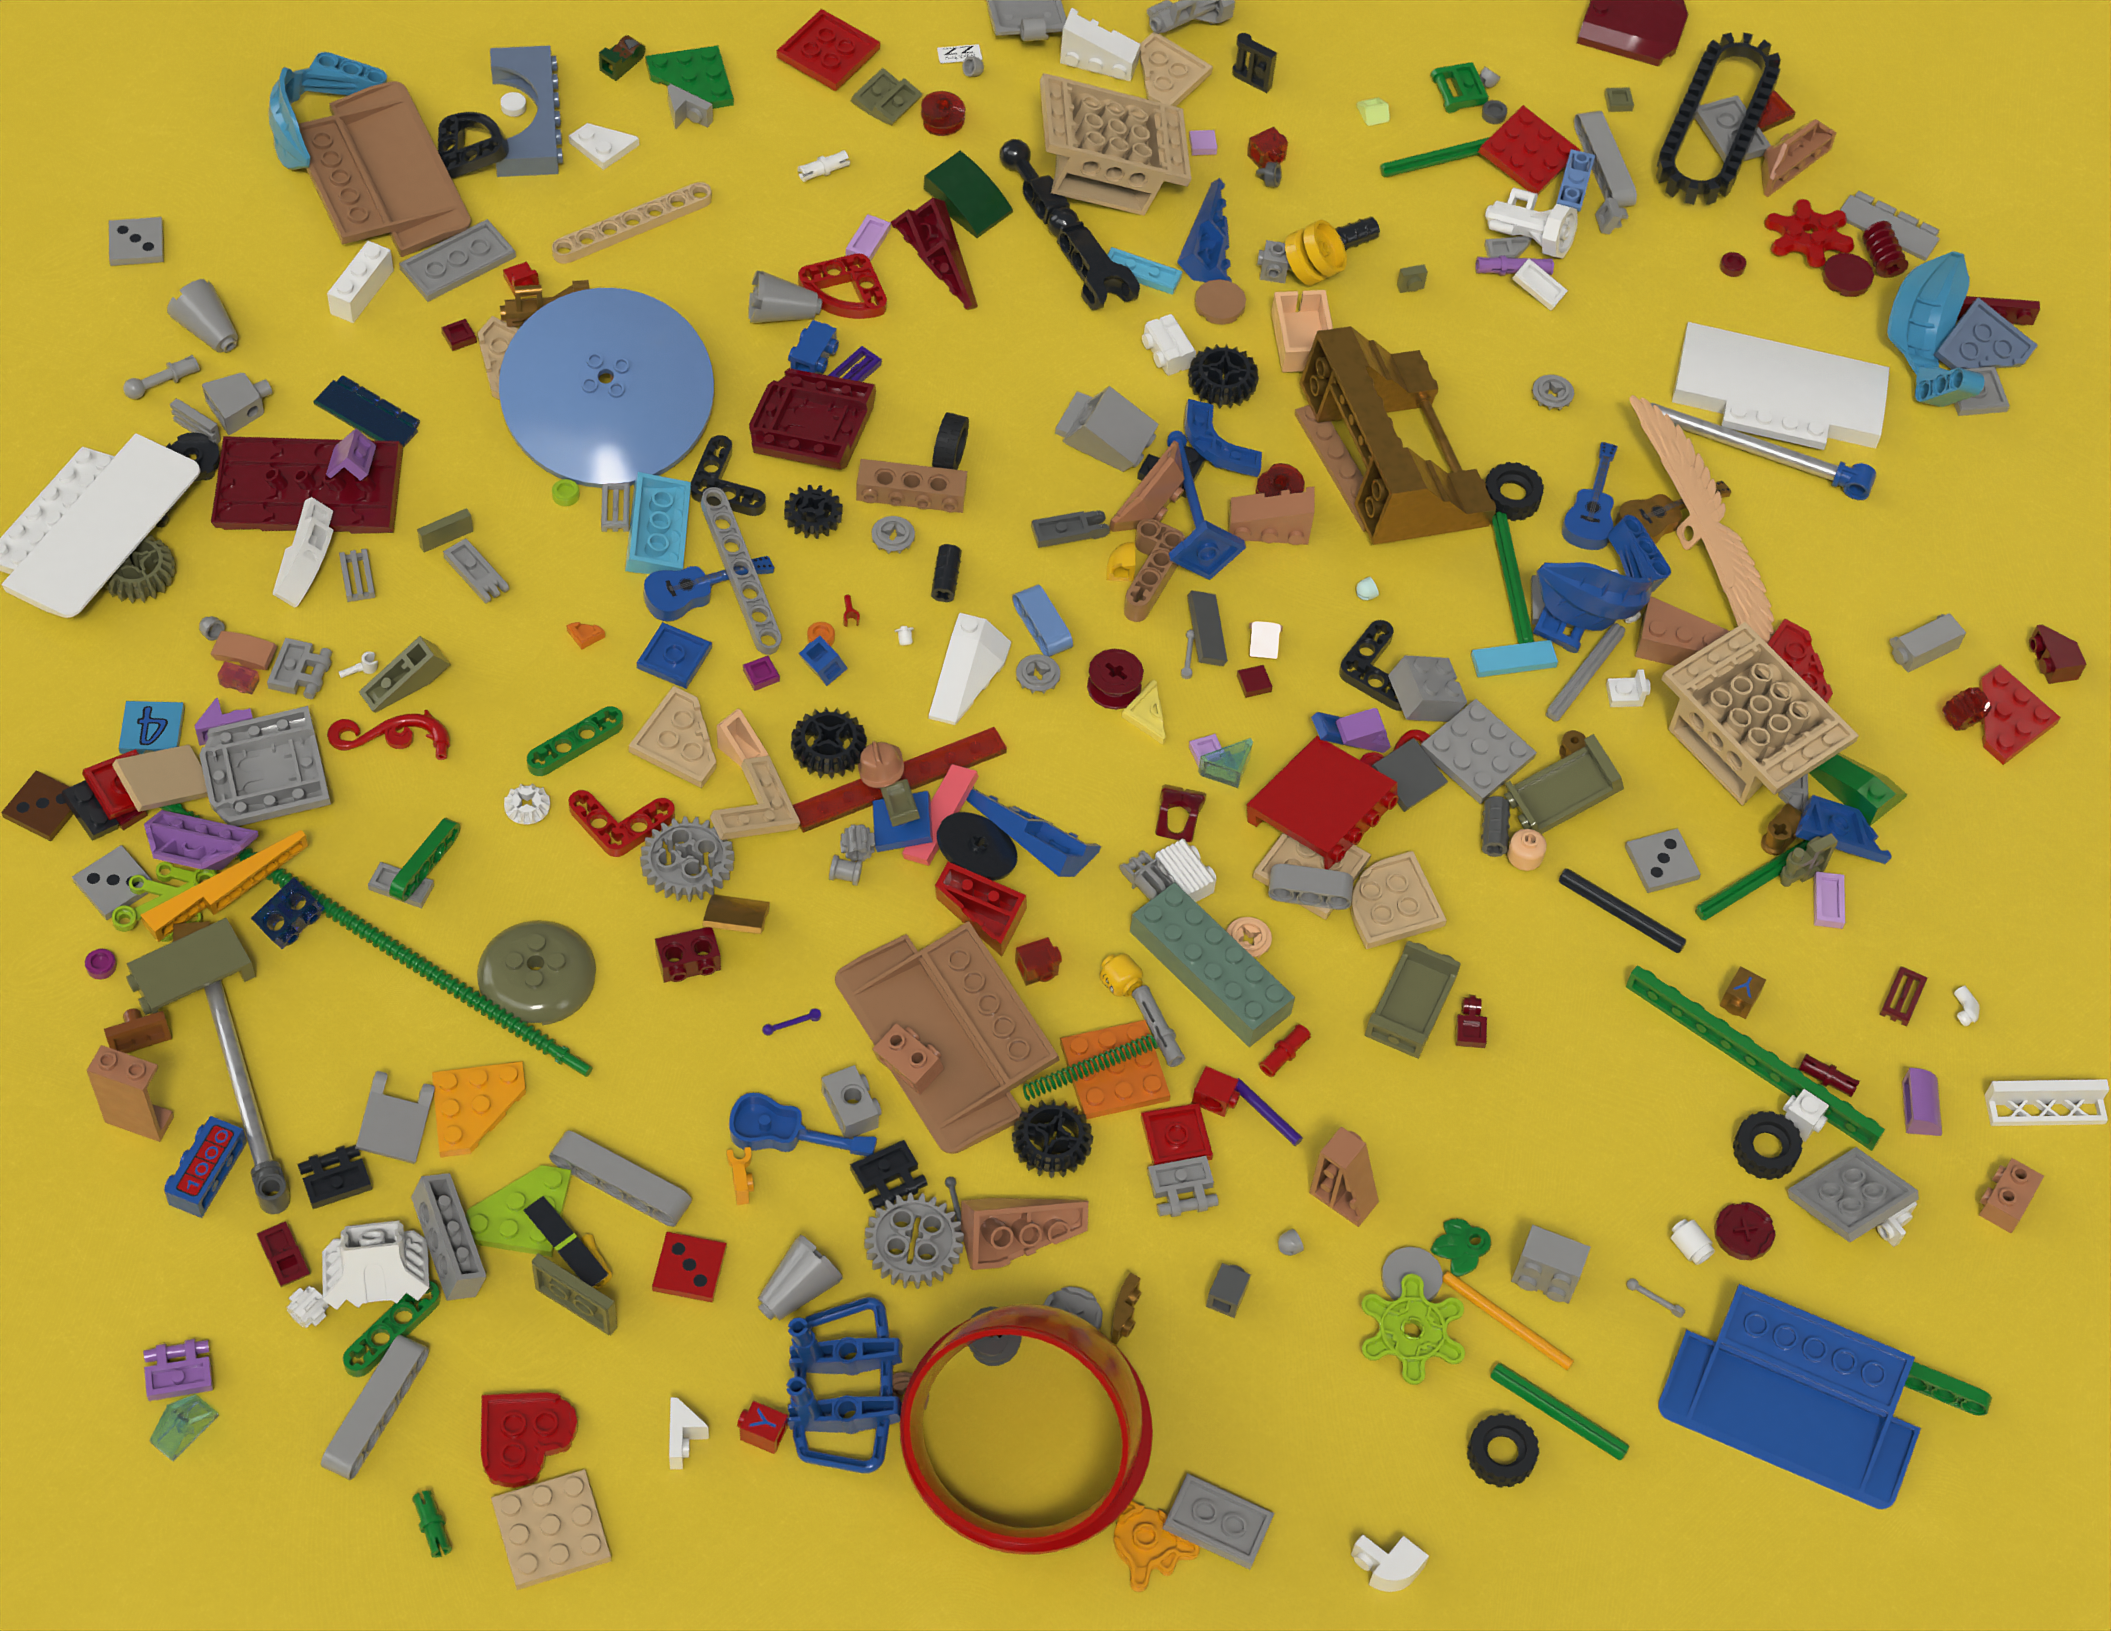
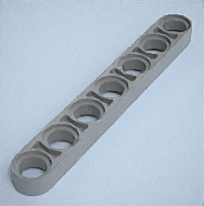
M710 487L703 492L701 499L702 511L754 644L759 652L766 655L773 654L779 649L782 639L777 623L727 496L721 489ZM714 496L721 501V504L711 506L707 503L706 499ZM719 519H724L730 524V527L720 529L716 526L715 522ZM728 542H733L739 547V550L729 552L725 549L724 545ZM741 565L748 570V573L746 575H738L734 572L733 568ZM749 588L753 589L757 593V597L753 599L746 598L742 591ZM754 612H761L766 616V620L764 622H757L752 618V614ZM765 635L772 636L776 643L772 646H767L762 643L761 637Z

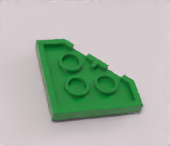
M718 45L645 56L650 81L658 85L660 83L667 86L672 84L711 103L712 109L734 106V98Z

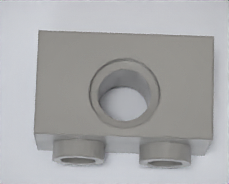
M855 1065L822 1077V1094L843 1137L850 1139L878 1128L879 1115H882L877 1099H871L868 1093L870 1088L865 1075H859ZM854 1099L859 1102L856 1104H850L846 1101Z

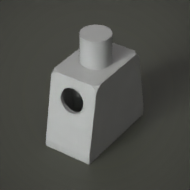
M245 373L234 374L202 384L205 401L228 436L262 416L264 410L261 399L272 394V389L266 379L252 385Z

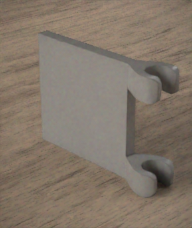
M377 1071L372 1080L355 1149L415 1164L435 1087L430 1084H423L417 1103L383 1094L388 1075L385 1072Z

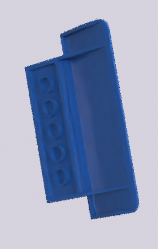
M1741 1284L1736 1289L1716 1342L1691 1331H1685L1658 1402L1661 1415L1669 1421L1877 1509H1886L1895 1502L1921 1430L1917 1426L1893 1417L1914 1362V1356Z

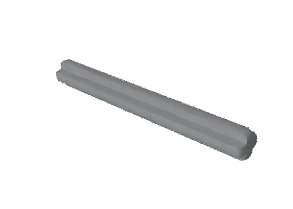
M1615 623L1610 627L1548 707L1546 712L1548 718L1558 721L1622 639L1625 633L1623 626Z

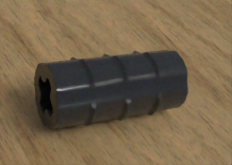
M1371 216L1335 229L1341 237L1345 251L1348 248L1357 247L1362 243H1368L1378 238L1380 233L1377 221Z
M944 544L939 547L931 592L932 598L936 601L951 602L954 600L962 550L956 545Z

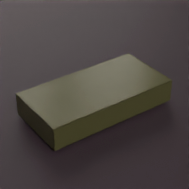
M463 509L417 529L419 545L423 552L473 532L472 518L468 509Z
M907 779L880 788L893 827L920 818Z

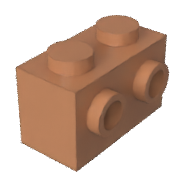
M896 1023L872 1050L878 1061L921 1095L944 1070L940 1061L942 1056L930 1044L927 1047L919 1042L920 1037L911 1028L907 1027L904 1030Z
M2013 1158L2006 1168L2000 1165L1992 1181L1997 1183L1995 1188L1991 1189L1988 1187L1980 1200L1984 1207L1979 1216L2012 1233L2044 1176Z

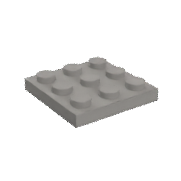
M1477 699L1473 700L1421 744L1422 749L1432 762L1479 804L1532 761L1537 753Z
M1857 1147L1788 1189L1789 1199L1848 1242H1852L1919 1199L1917 1189Z

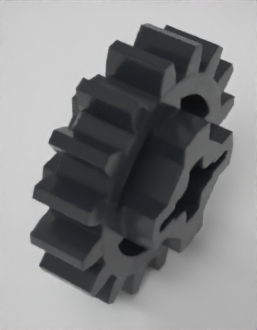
M808 485L805 491L799 487L797 495L790 493L789 500H785L784 519L787 520L788 528L794 527L796 535L802 531L804 532V538L814 534V537L819 539V533L829 536V529L837 530V523L842 522L843 505L839 503L838 495L832 497L831 489L826 492L822 491V485H819L817 490L813 489L811 485Z

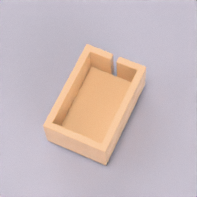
M1326 290L1302 291L1299 312H1295L1298 291L1274 292L1271 315L1282 372L1304 371L1317 331L1333 329Z

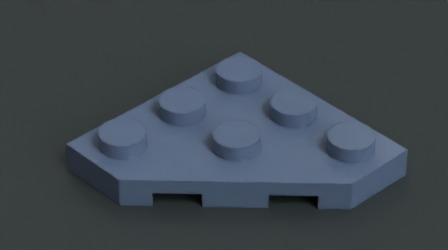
M1977 298L1934 353V356L1951 370L1955 368L1969 369L1993 366L1995 368L2020 367L2027 361L2038 345L1980 298Z

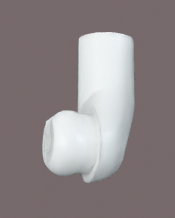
M1962 986L1954 992V995L1964 1009L1957 1014V1018L1963 1026H1969L1972 1022L1975 1023L1978 1020L1980 1006L1968 988Z

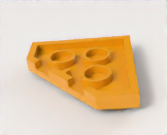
M522 1061L432 1072L433 1086L435 1087L434 1100L440 1158L471 1154L477 1148L478 1142L488 1131L491 1132L506 1116V1111L515 1101H519L526 1094Z

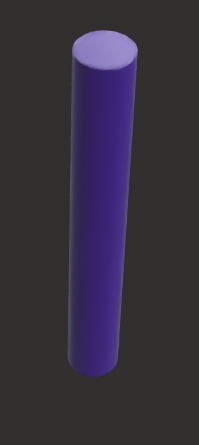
M1238 1078L1236 1091L1240 1092V1096L1294 1146H1297L1303 1137Z

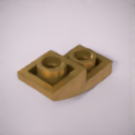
M1131 1272L1120 1290L1114 1310L1111 1341L1116 1345L1122 1336L1127 1338L1136 1324L1133 1320L1134 1306L1142 1293L1139 1291L1141 1278Z

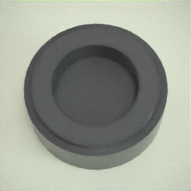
M1491 100L1484 104L1482 118L1486 122L1500 124L1506 119L1507 107L1504 103Z

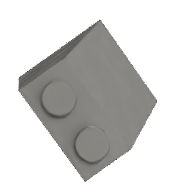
M1109 386L1086 402L1063 442L1124 472L1132 466L1134 468L1137 467L1144 457L1142 452L1156 438L1154 432L1159 424Z

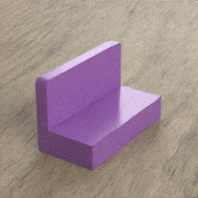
M353 430L334 447L326 475L332 478L345 467L361 481L368 475L376 445L359 430Z

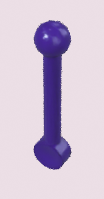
M815 1008L810 1010L809 1014L775 1025L766 1024L763 1026L762 1032L764 1035L770 1036L776 1030L807 1020L818 1021L821 1018V1012Z

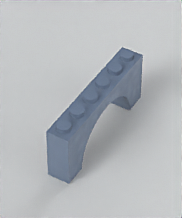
M550 46L490 48L493 84L507 85L521 90L534 101L538 108L534 120L525 130L513 137L507 138L508 153L503 160L496 163L497 177L559 174L558 164L563 163L562 148H557V145H562L561 129H556V126H561L560 111H555V108H559V93L553 90L558 89L557 74H552V71H557L556 56H551Z

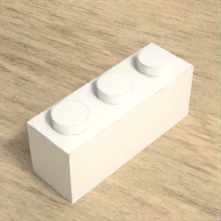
M370 241L366 242L328 291L330 314L351 323L356 321L394 271L390 249Z

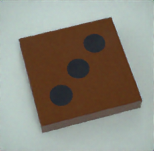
M36 770L1 812L2 816L52 841L73 815V812L61 797L62 791L69 788V786Z

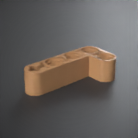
M1143 519L1138 523L1135 546L1138 551L1148 555V558L1126 593L1124 614L1130 621L1140 622L1146 619L1178 567V564L1170 560L1169 552L1181 541L1185 540V535L1180 530L1154 519Z

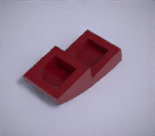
M286 1221L257 1233L258 1240L280 1287L310 1275Z

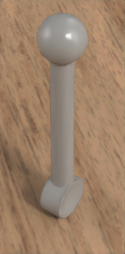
M1192 629L1186 633L1188 644L1185 668L1181 671V676L1184 679H1190L1192 676L1190 664L1193 640L1195 639Z
M1629 1279L1627 1281L1629 1290L1639 1291L1671 1310L1672 1314L1676 1317L1681 1318L1684 1315L1685 1310L1681 1306H1674L1639 1285L1636 1279Z

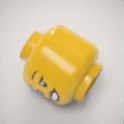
M1112 954L1102 962L1101 966L1103 968L1100 972V980L1113 995L1130 997L1135 989L1142 986L1143 971L1129 955L1119 954L1115 956Z

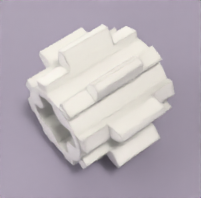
M308 1286L304 1291L299 1288L289 1297L291 1302L286 1307L287 1312L300 1326L307 1328L311 1323L316 1326L326 1317L324 1312L329 1307L328 1303L323 1300V1296L315 1288Z

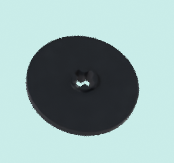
M958 812L947 816L938 827L937 842L941 852L949 862L992 881L1007 877L1015 868L1018 858L1016 847L1009 835L993 823V821L974 813Z

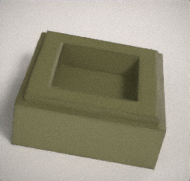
M1630 87L1605 89L1604 96L1608 112L1633 111L1634 103Z

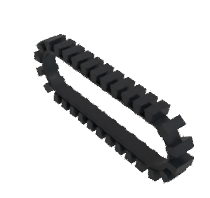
M1731 32L1722 34L1720 44L1712 40L1707 45V49L1702 56L1660 151L1656 166L1658 167L1656 174L1658 183L1668 181L1665 192L1671 197H1674L1681 189L1687 192L1684 203L1694 205L1697 194H1704L1706 205L1716 203L1718 193L1726 197L1731 192L1732 185L1736 181L1755 132L1759 127V123L1776 87L1781 70L1779 68L1781 62L1779 54L1769 55L1772 45L1765 39L1757 48L1751 45L1753 34L1743 32L1741 42L1734 43ZM1733 56L1752 60L1760 67L1762 76L1721 172L1712 179L1702 181L1684 176L1677 169L1675 161L1717 65L1723 59Z

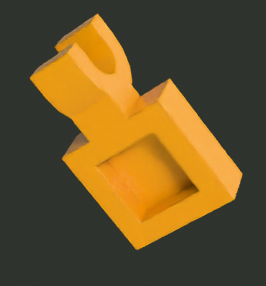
M751 1147L745 1148V1157L743 1159H736L733 1155V1150H726L727 1161L732 1168L737 1205L749 1204V1192L754 1191L752 1173L746 1174L745 1169L751 1163Z

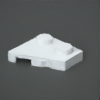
M587 123L569 135V143L604 170L638 147L639 138Z

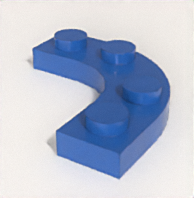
M1188 399L1185 407L1184 429L1192 447L1217 468H1224L1258 477L1261 471L1262 452L1236 446L1223 440L1218 436L1213 427L1214 405Z

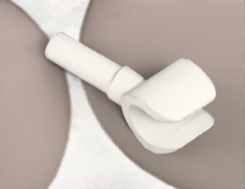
M371 651L365 652L362 655L361 663L339 671L340 677L343 678L360 671L366 674H373L378 667V661L372 662L375 653Z

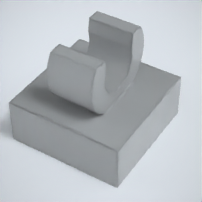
M1609 197L1595 214L1600 231L1605 234H1610L1614 228H1621L1620 220L1622 218L1628 219L1629 217L1627 210L1619 208L1617 200Z

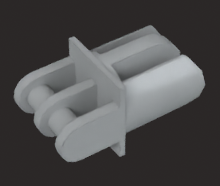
M1142 850L1137 858L1132 857L1129 859L1128 864H1121L1120 870L1132 883V889L1138 887L1151 901L1173 883L1156 866L1157 859L1153 860Z

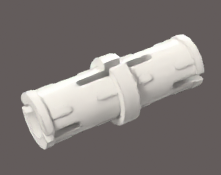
M845 150L828 157L820 156L817 158V161L798 166V172L802 171L799 177L805 182L820 175L828 176L831 171L849 166L850 161L845 160L849 157Z

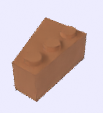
M1315 486L1306 487V492L1290 494V490H1284L1278 496L1265 497V493L1231 497L1228 532L1244 541L1308 545L1314 517Z

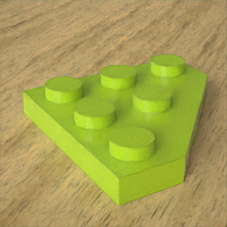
M541 1165L469 1208L466 1213V1220L475 1245L536 1255L539 1253L543 1256L552 1257L554 1247L527 1216L524 1209L544 1196L562 1218L572 1171Z

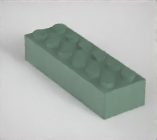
M1175 882L1132 914L1130 933L1248 1047H1251L1291 1015L1295 997Z

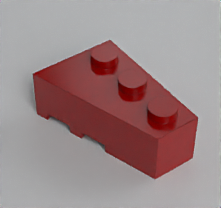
M947 862L935 884L937 900L964 924L969 921L978 936L1002 957L1027 909L1026 895L951 862Z

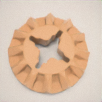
M1252 917L1236 919L1229 925L1226 931L1251 956L1258 959L1263 953L1268 952L1272 942V935L1268 926L1261 920ZM1244 933L1249 938L1254 937L1253 946L1248 941L1243 942Z

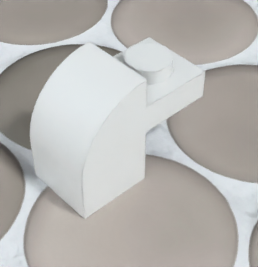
M1362 1535L1355 1543L1351 1554L1359 1567L1373 1572L1369 1585L1385 1592H1395L1409 1586L1424 1569L1429 1555L1404 1536L1391 1552L1387 1554Z

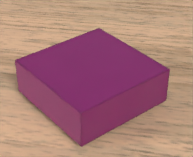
M769 656L743 664V671L754 691L780 682V676Z

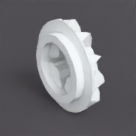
M533 783L530 786L520 784L516 789L510 788L508 796L504 797V809L512 821L519 824H534L548 814L550 798L545 793L543 787L538 788ZM532 799V805L526 804L522 806V800L528 801Z

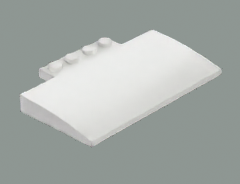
M1688 322L1672 402L1722 413L1721 426L1821 450H1824L1827 438L1876 449L1882 433L1889 367Z

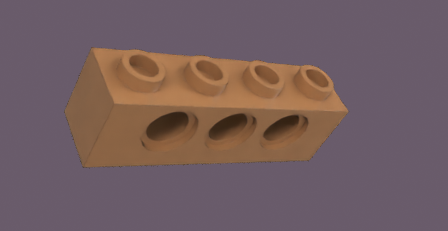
M861 459L857 479L856 501L963 513L967 487V471Z

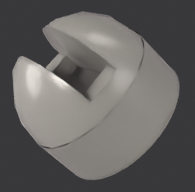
M966 57L963 61V72L966 76L970 77L981 75L984 71L983 61L977 57Z
M1484 67L1479 75L1485 88L1494 87L1501 78L1487 67Z
M214 616L205 617L199 623L200 632L210 641L218 639L220 632L225 629L224 624Z
M1294 1229L1283 1233L1278 1240L1279 1250L1284 1255L1292 1256L1304 1250L1303 1243Z

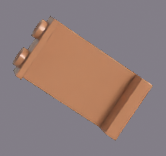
M103 1045L100 1046L86 1071L105 1123L158 1142L162 1140L174 1115L172 1111L153 1105L147 1087L158 1069L157 1064Z

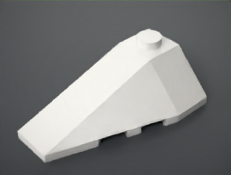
M959 613L928 719L956 725L973 705L974 699L978 694L987 688L992 677L1004 667L1011 647V641L988 620Z

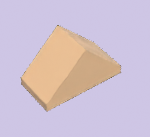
M736 709L717 725L718 748L740 767L744 759L769 755L740 709Z

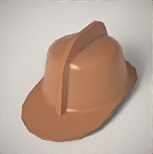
M876 740L864 748L860 755V763L858 764L860 778L863 783L869 787L883 788L897 782L904 773V763L900 749L895 745L877 742Z

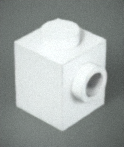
M1803 1089L1798 1097L1794 1095L1790 1097L1783 1110L1787 1112L1785 1118L1794 1123V1126L1800 1131V1137L1806 1142L1813 1131L1819 1133L1827 1122L1828 1118L1824 1114L1829 1105Z

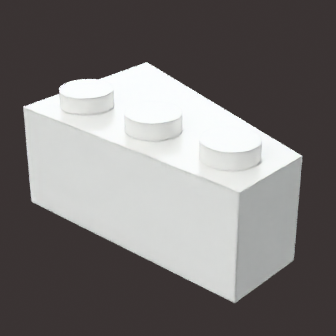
M1071 8L1063 27L1060 63L1131 81L1139 62L1140 43L1115 30L1109 32L1098 26V21L1092 19L1090 22L1077 15L1078 11Z

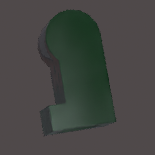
M626 35L617 45L610 49L605 47L599 52V69L617 81L642 60L646 48L631 36Z

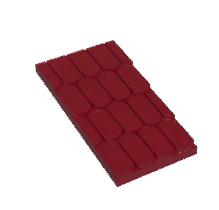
M223 436L211 523L215 528H222L224 530L261 529V531H295L298 527L304 502L312 497L333 510L329 524L333 532L349 531L351 534L394 533L403 446L399 441H372L376 448L368 475L360 481L345 467L332 478L326 475L334 447L342 440Z

